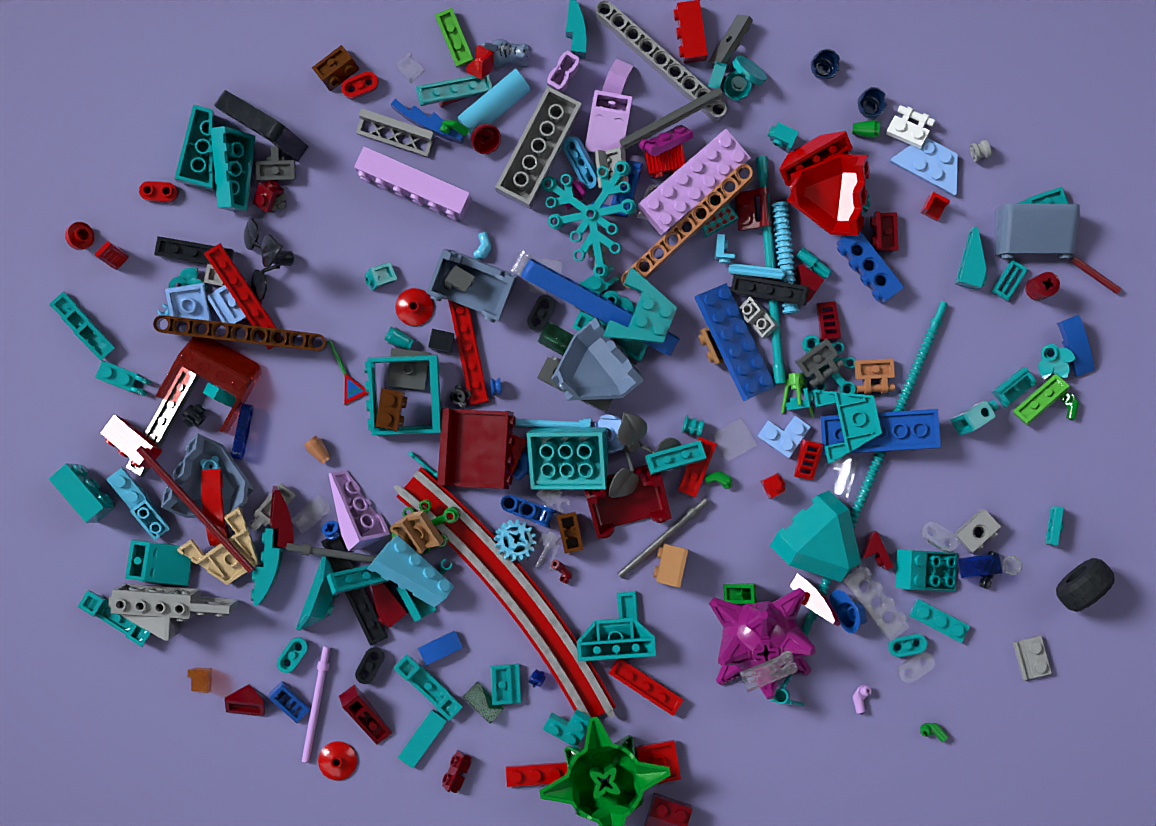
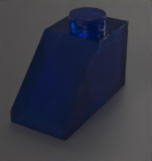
M999 554L958 559L960 575L964 580L1003 574Z

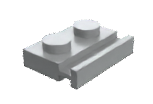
M1038 635L1012 642L1024 681L1052 674L1042 636Z

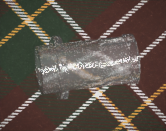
M522 250L517 254L519 256L511 269L512 272L521 275L529 258H531L530 254Z

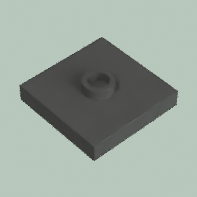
M391 348V356L430 355V352ZM429 361L390 363L387 386L425 391Z

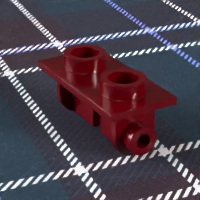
M459 750L452 756L448 773L444 775L442 780V786L447 792L457 793L458 790L460 791L465 777L459 774L460 772L467 774L472 763V756L468 754L463 755Z

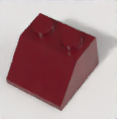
M654 793L644 826H688L692 806L691 804Z

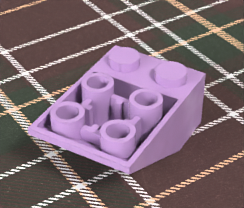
M595 90L585 145L586 151L595 153L597 150L607 151L622 147L620 139L626 137L632 96Z

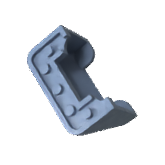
M1006 204L995 211V256H1002V259H1013V255L1055 254V256H1059V259H1071V256L1075 254L1080 205Z
M443 249L427 293L431 295L430 298L441 302L442 299H448L479 311L484 315L485 320L495 323V320L499 321L518 276L457 251ZM455 265L475 276L473 285L469 286L466 292H462L455 287L451 291L444 288L445 279Z

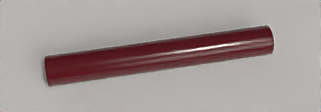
M1075 255L1070 259L1072 264L1115 294L1120 292L1121 288Z

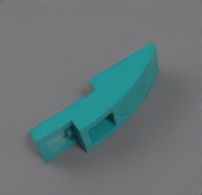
M266 528L262 534V543H265L264 551L261 552V563L264 564L263 566H257L252 572V581L255 582L254 589L251 591V601H254L253 606L261 605L272 590L280 571L283 548H276L277 528Z

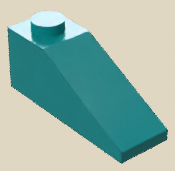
M974 226L968 234L955 284L978 290L986 284L987 275L985 273L987 269L979 229Z

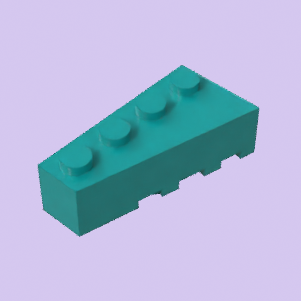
M193 104L174 179L179 183L215 192L211 128H215V114L212 109Z
M225 126L211 128L217 208L232 212L247 211L256 136Z

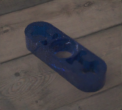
M243 403L241 406L232 447V458L242 460L244 457L253 416V405Z

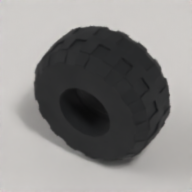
M1091 558L1078 565L1061 580L1056 587V595L1068 610L1082 611L1097 602L1111 589L1115 582L1114 572L1102 559Z

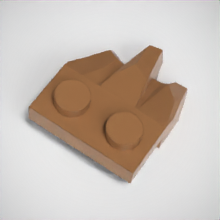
M424 510L406 515L390 528L392 533L402 538L418 554L423 553L426 548L441 546L444 542L439 531Z

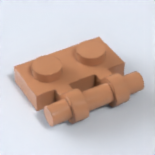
M894 358L854 361L855 380H863V385L856 386V393L869 395L871 392H880V394H887L889 391L895 390L894 384H888V378H895ZM871 379H880V383L871 385Z

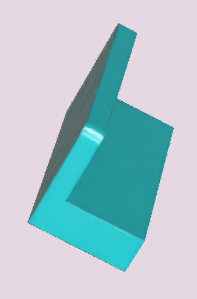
M397 587L414 622L436 611V607L413 596V593L409 590Z

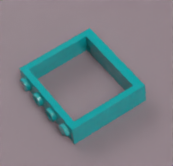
M438 354L367 358L364 371L368 373V381H365V390L369 392V400H366V409L370 411V419L367 420L368 431L371 430V435L441 433ZM429 361L432 425L403 426V428L399 427L398 431L375 427L378 413L376 363Z

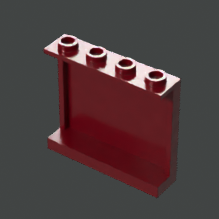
M442 408L437 485L509 489L513 480L510 470L514 462L513 454H511L512 446L515 443L513 427L516 425V417L514 412Z

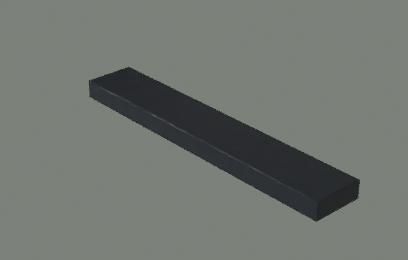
M341 536L335 540L325 539L321 541L325 549L348 552ZM328 557L335 572L356 568L352 560ZM366 588L345 592L370 646L388 638L384 626L378 620L379 616Z

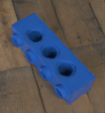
M860 232L859 236L845 235L836 243L838 252L842 256L847 257L851 269L861 275L860 280L866 287L869 286L873 291L872 295L878 302L884 303L904 288L862 232ZM853 247H858L861 250L860 256L853 254ZM865 262L872 264V271H867L864 268ZM876 277H881L884 280L883 286L877 285Z

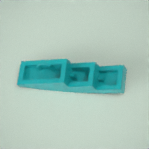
M65 291L49 304L100 361L115 349L109 339Z

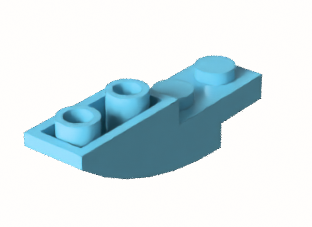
M123 467L106 479L154 541L170 529L166 520L137 481L132 479Z

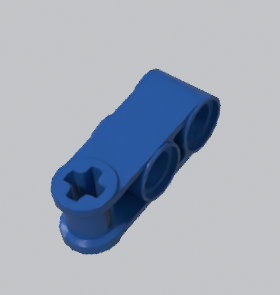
M510 494L503 496L500 503L502 509L506 512L531 520L547 528L551 527L550 521L553 513L557 511ZM508 497L512 498L515 502L514 506L510 509L506 508L503 504L504 500ZM525 504H529L533 508L530 515H524L521 511Z

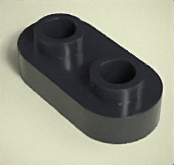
M542 295L537 299L527 319L531 330L541 331L548 323L555 309V301L551 296ZM544 302L549 303V307L546 309L542 307ZM539 319L541 323L534 325L533 321Z
M371 647L364 654L355 672V677L359 683L369 684L374 680L385 658L381 648ZM373 653L378 654L377 660L372 659ZM364 670L369 672L368 677L363 676Z

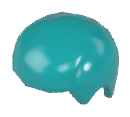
M733 71L726 76L723 89L729 99L740 101L750 94L752 83L746 80V75L743 72L740 74L737 71Z

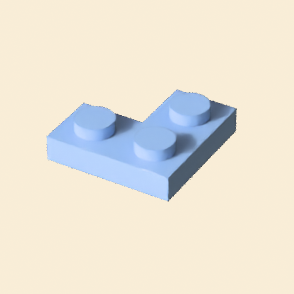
M796 416L792 418L784 431L770 421H767L757 437L785 457L790 458L811 426Z

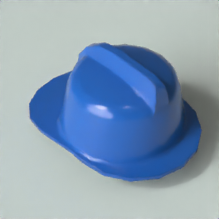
M835 590L831 593L829 602L834 608L841 626L846 632L855 633L860 625L867 622L864 606L858 601H853L842 590Z

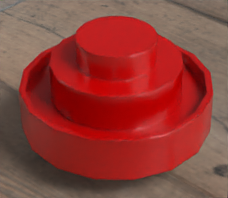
M75 222L67 227L65 239L71 248L84 250L93 244L94 232L88 224Z

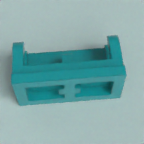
M1023 367L991 392L1001 405L1006 408L1033 387L1037 381L1028 368Z

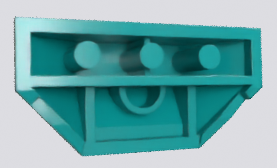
M326 556L321 558L296 626L298 631L327 618L328 615L331 616L335 605L332 603L334 597H338L339 593L332 595L326 576L330 573H335V570Z
M634 617L594 620L577 640L578 661L656 656L655 636Z

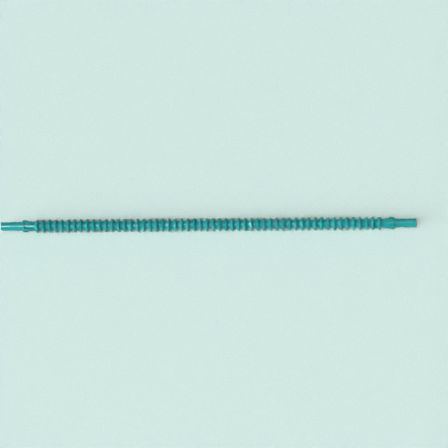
M944 301L940 302L934 318H931L930 328L926 329L928 333L924 334L926 338L922 339L924 343L920 344L921 349H918L919 354H916L915 364L911 365L913 369L909 370L911 372L907 375L909 378L905 380L906 384L903 385L904 389L901 390L900 399L896 400L898 404L894 405L896 409L892 410V412L906 410L904 406L908 405L906 402L910 400L909 395H912L913 385H916L917 376L921 375L919 371L923 370L921 366L925 365L924 360H927L926 355H929L930 345L934 344L932 340L936 339L934 335L938 334L936 331L942 325L941 320L948 305ZM875 452L876 456H873L872 465L868 466L870 468L869 471H866L868 475L864 476L865 481H862L863 486H860L859 496L855 497L857 501L853 502L855 506L851 507L853 509L850 512L853 528H856L855 523H858L859 513L863 512L861 508L865 507L863 503L867 502L865 499L869 497L868 492H871L870 487H873L874 477L878 476L876 473L880 471L878 468L882 466L881 461H884L883 456H886L885 452ZM824 577L821 578L822 583H819V590L824 595H827L826 591L830 589L828 586L832 582L831 579ZM812 610L806 613L805 617L807 619L802 628L806 636H808L813 622L817 620V613Z

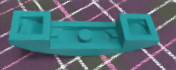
M87 590L77 606L91 616L98 617L125 634L126 638L140 647L144 646L151 635L149 631L123 616L111 613L109 600L90 590Z
M408 654L393 667L406 681H409L448 721L463 707L436 678Z

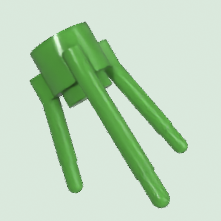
M803 373L788 374L789 379L785 383L782 402V414L785 413L790 386L791 390H796L798 405L802 404L801 389L807 388ZM811 403V407H808V408H809L811 417H814L815 415H814L813 406H812V403Z

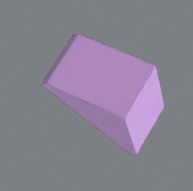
M616 59L608 72L602 91L622 94L634 66Z

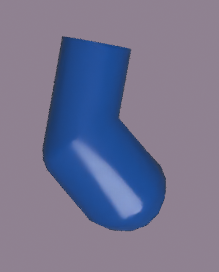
M528 452L521 454L520 468L513 473V476L518 481L529 473Z

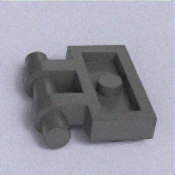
M825 339L795 361L805 377L808 378L810 375H814L815 378L809 381L813 388L818 384L821 385L826 382V378L832 374H837L839 369L844 366L842 360H838L836 363L832 360L838 354L828 339ZM827 364L828 368L820 373L819 369Z

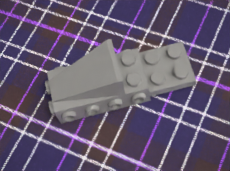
M123 583L112 590V596L109 598V607H111V613L119 614L164 641H169L179 633V621H188L195 614L207 615L208 613H215V616H227V614H230L238 607V599L201 597L200 589Z

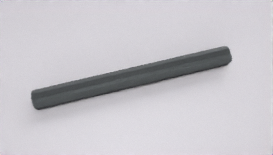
M716 88L620 139V145L626 150L641 142V140L647 139L724 97L722 90Z

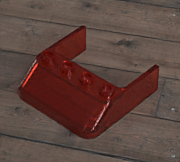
M193 337L178 354L155 396L164 399L181 367L190 370L235 395L236 402L219 430L222 433L228 434L261 375V367L257 362L214 339Z

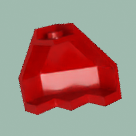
M839 154L791 173V194L787 201L830 235L859 236L865 218L862 216L863 206H866L868 190H866L865 184L866 179H869L870 175L868 155Z

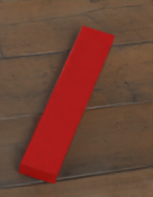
M219 243L205 252L204 255L251 325L278 329L222 244ZM263 331L257 332L261 340H263L265 333ZM278 333L275 336V341L277 343H281L284 341V337L281 333ZM265 345L268 350H270V349H272L273 347H275V346H267V345Z
M448 300L466 388L471 392V397H469L470 406L489 402L470 308Z

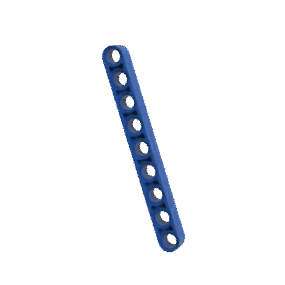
M529 258L520 275L522 278L606 323L612 320L623 326H629L633 312L542 263ZM667 332L662 344L643 343L671 356L680 338Z

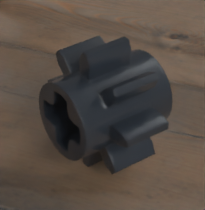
M190 404L182 413V416L185 417L183 423L188 427H193V425L199 427L206 419V416L203 414L206 410L199 404H196L195 407Z

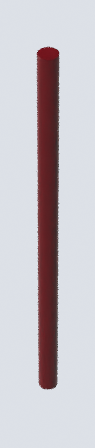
M141 445L136 450L244 569L250 573L254 569L252 564Z

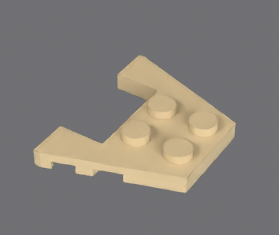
M237 507L224 517L235 532L228 539L255 567L259 564V559L240 507ZM192 538L177 549L180 554L189 557L193 563L199 564L208 573L226 585L247 572L221 543L204 554Z

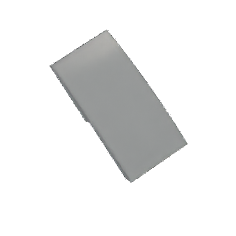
M750 296L739 307L743 318L747 323L752 324L762 338L766 339L778 327L774 319L753 297Z

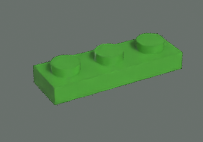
M449 8L435 14L456 68L471 63L474 59L453 9Z
M1057 374L1053 375L1014 409L1013 414L1028 426L1070 389V385Z

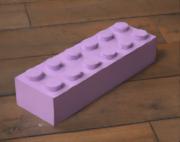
M725 129L637 205V208L657 232L662 235L701 202L739 165L745 164L751 157L729 131Z
M364 146L354 166L358 172L357 175L361 176L360 179L368 183L374 181L381 189L386 191L392 189L396 195L402 198L408 196L413 199L412 202L423 206L424 203L430 207V210L439 214L442 211L447 214L448 218L454 221L458 219L463 221L472 202L469 192Z

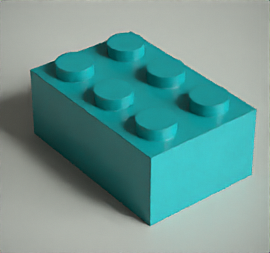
M66 463L48 479L85 523H98L115 508L112 504V498L106 493L103 494L100 490V484L95 479L91 480L87 475L89 473L83 465Z

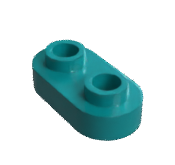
M914 633L892 638L888 642L887 648L891 655L904 657L924 652L927 648V640L923 635ZM914 640L919 641V645L916 647L913 645ZM897 643L900 644L899 650L894 649V645Z
M302 637L292 639L278 657L277 668L283 673L293 671L307 653L308 642ZM297 643L302 645L301 650L296 649ZM286 659L290 660V666L285 665Z

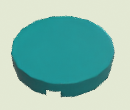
M741 55L734 59L733 66L735 70L740 74L743 72L746 75L747 81L755 85H762L766 81V74L753 61Z

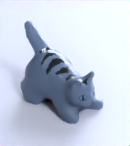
M496 39L492 43L484 42L482 44L485 49L494 52L493 66L497 68L504 67L506 63H513L520 67L528 66V61L525 60L530 56L528 44H513L504 39Z

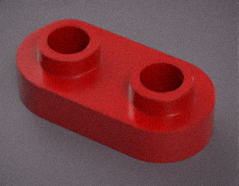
M367 71L346 79L341 85V90L346 98L355 99L376 90L379 81L373 72ZM368 80L373 81L371 85H366V82ZM354 87V92H349V88Z
M146 181L139 187V194L146 201L173 202L179 194L177 187L169 182ZM151 188V192L147 194L146 189ZM170 189V193L165 195V190Z

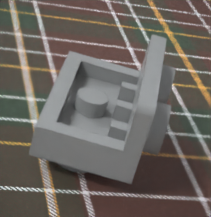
M624 147L607 151H595L597 169L600 166L607 167L609 169V180L615 172V164L618 161L626 162ZM624 165L619 166V171L622 172ZM602 169L600 174L601 176L605 175L606 170ZM598 176V185L599 188L602 189L601 179ZM628 176L621 177L616 185H619L622 181L628 182Z

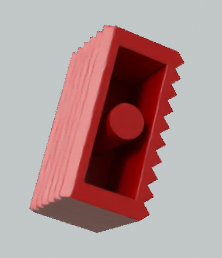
M683 144L657 156H651L648 152L644 154L648 176H653L654 179L662 178L667 173L674 174L686 163Z

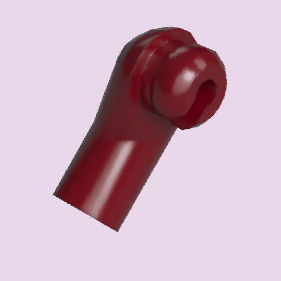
M558 560L551 562V567L562 574L559 580L568 584L569 580L572 579V574L565 564Z

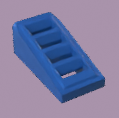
M283 681L268 695L269 699L296 723L311 710ZM283 690L284 693L277 698L276 696ZM289 695L291 698L283 704L282 701ZM296 701L297 703L289 710L288 707ZM301 706L302 709L294 715L295 710Z

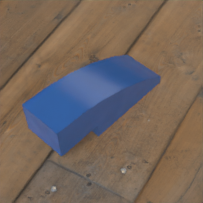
M1080 315L1058 322L1057 325L1064 340L1062 344L1064 348L1071 350L1076 358L1070 362L1075 376L1078 377L1095 370L1091 348Z

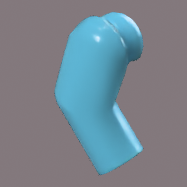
M487 232L478 234L481 245L473 254L477 260L485 259L491 251Z

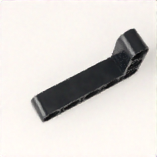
M227 90L223 91L214 104L216 108L268 139L296 162H299L309 147L282 123Z

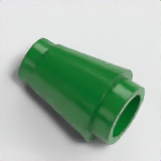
M871 120L853 123L852 134L872 139L879 137L880 122Z

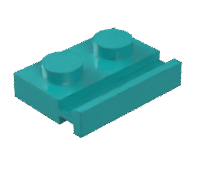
M519 664L490 665L492 705L521 703Z

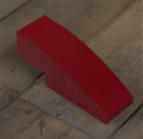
M273 486L270 525L271 528H277V546L287 547V543H294L292 520L281 492L277 486Z

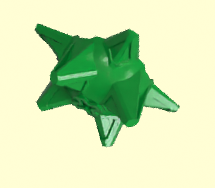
M591 717L589 718L584 748L566 746L564 749L568 767L566 775L542 788L539 792L541 799L571 804L575 809L576 815L597 822L599 826H625L626 817L645 802L643 798L644 791L671 775L669 767L640 762L636 759L634 737L627 735L613 743L599 718Z

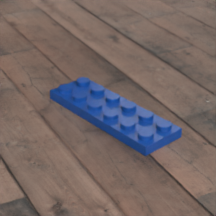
M727 283L695 296L696 303L742 400H748L775 387L773 379Z
M938 409L878 413L882 435L849 454L941 448ZM839 415L820 416L823 455H826L824 446L844 442Z

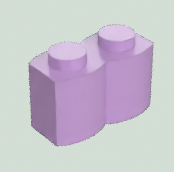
M569 51L564 52L559 58L557 67L550 72L547 86L563 93L568 86L569 79L574 77L578 71L579 57Z

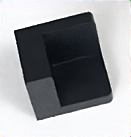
M432 329L428 348L452 354L455 334Z

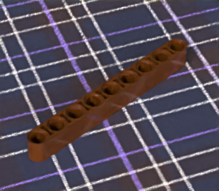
M159 315L153 321L155 330L166 334L317 352L325 350L328 345L326 337L317 333ZM163 319H166L168 322V326L166 329L162 330L160 327V322ZM185 321L187 323V329L186 331L181 332L179 329V325L181 322ZM201 324H205L207 327L204 334H200L198 331ZM224 326L226 334L220 337L218 335V328ZM243 328L246 332L245 337L239 339L237 331ZM258 331L265 333V338L262 341L256 339ZM278 333H282L284 335V341L282 343H277L275 341V336ZM298 335H301L304 339L300 346L294 343V339ZM317 337L323 340V344L319 348L313 345V341Z

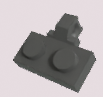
M271 147V157H267V161H256V180H296L295 161L285 160L284 156L281 157V151L278 147Z

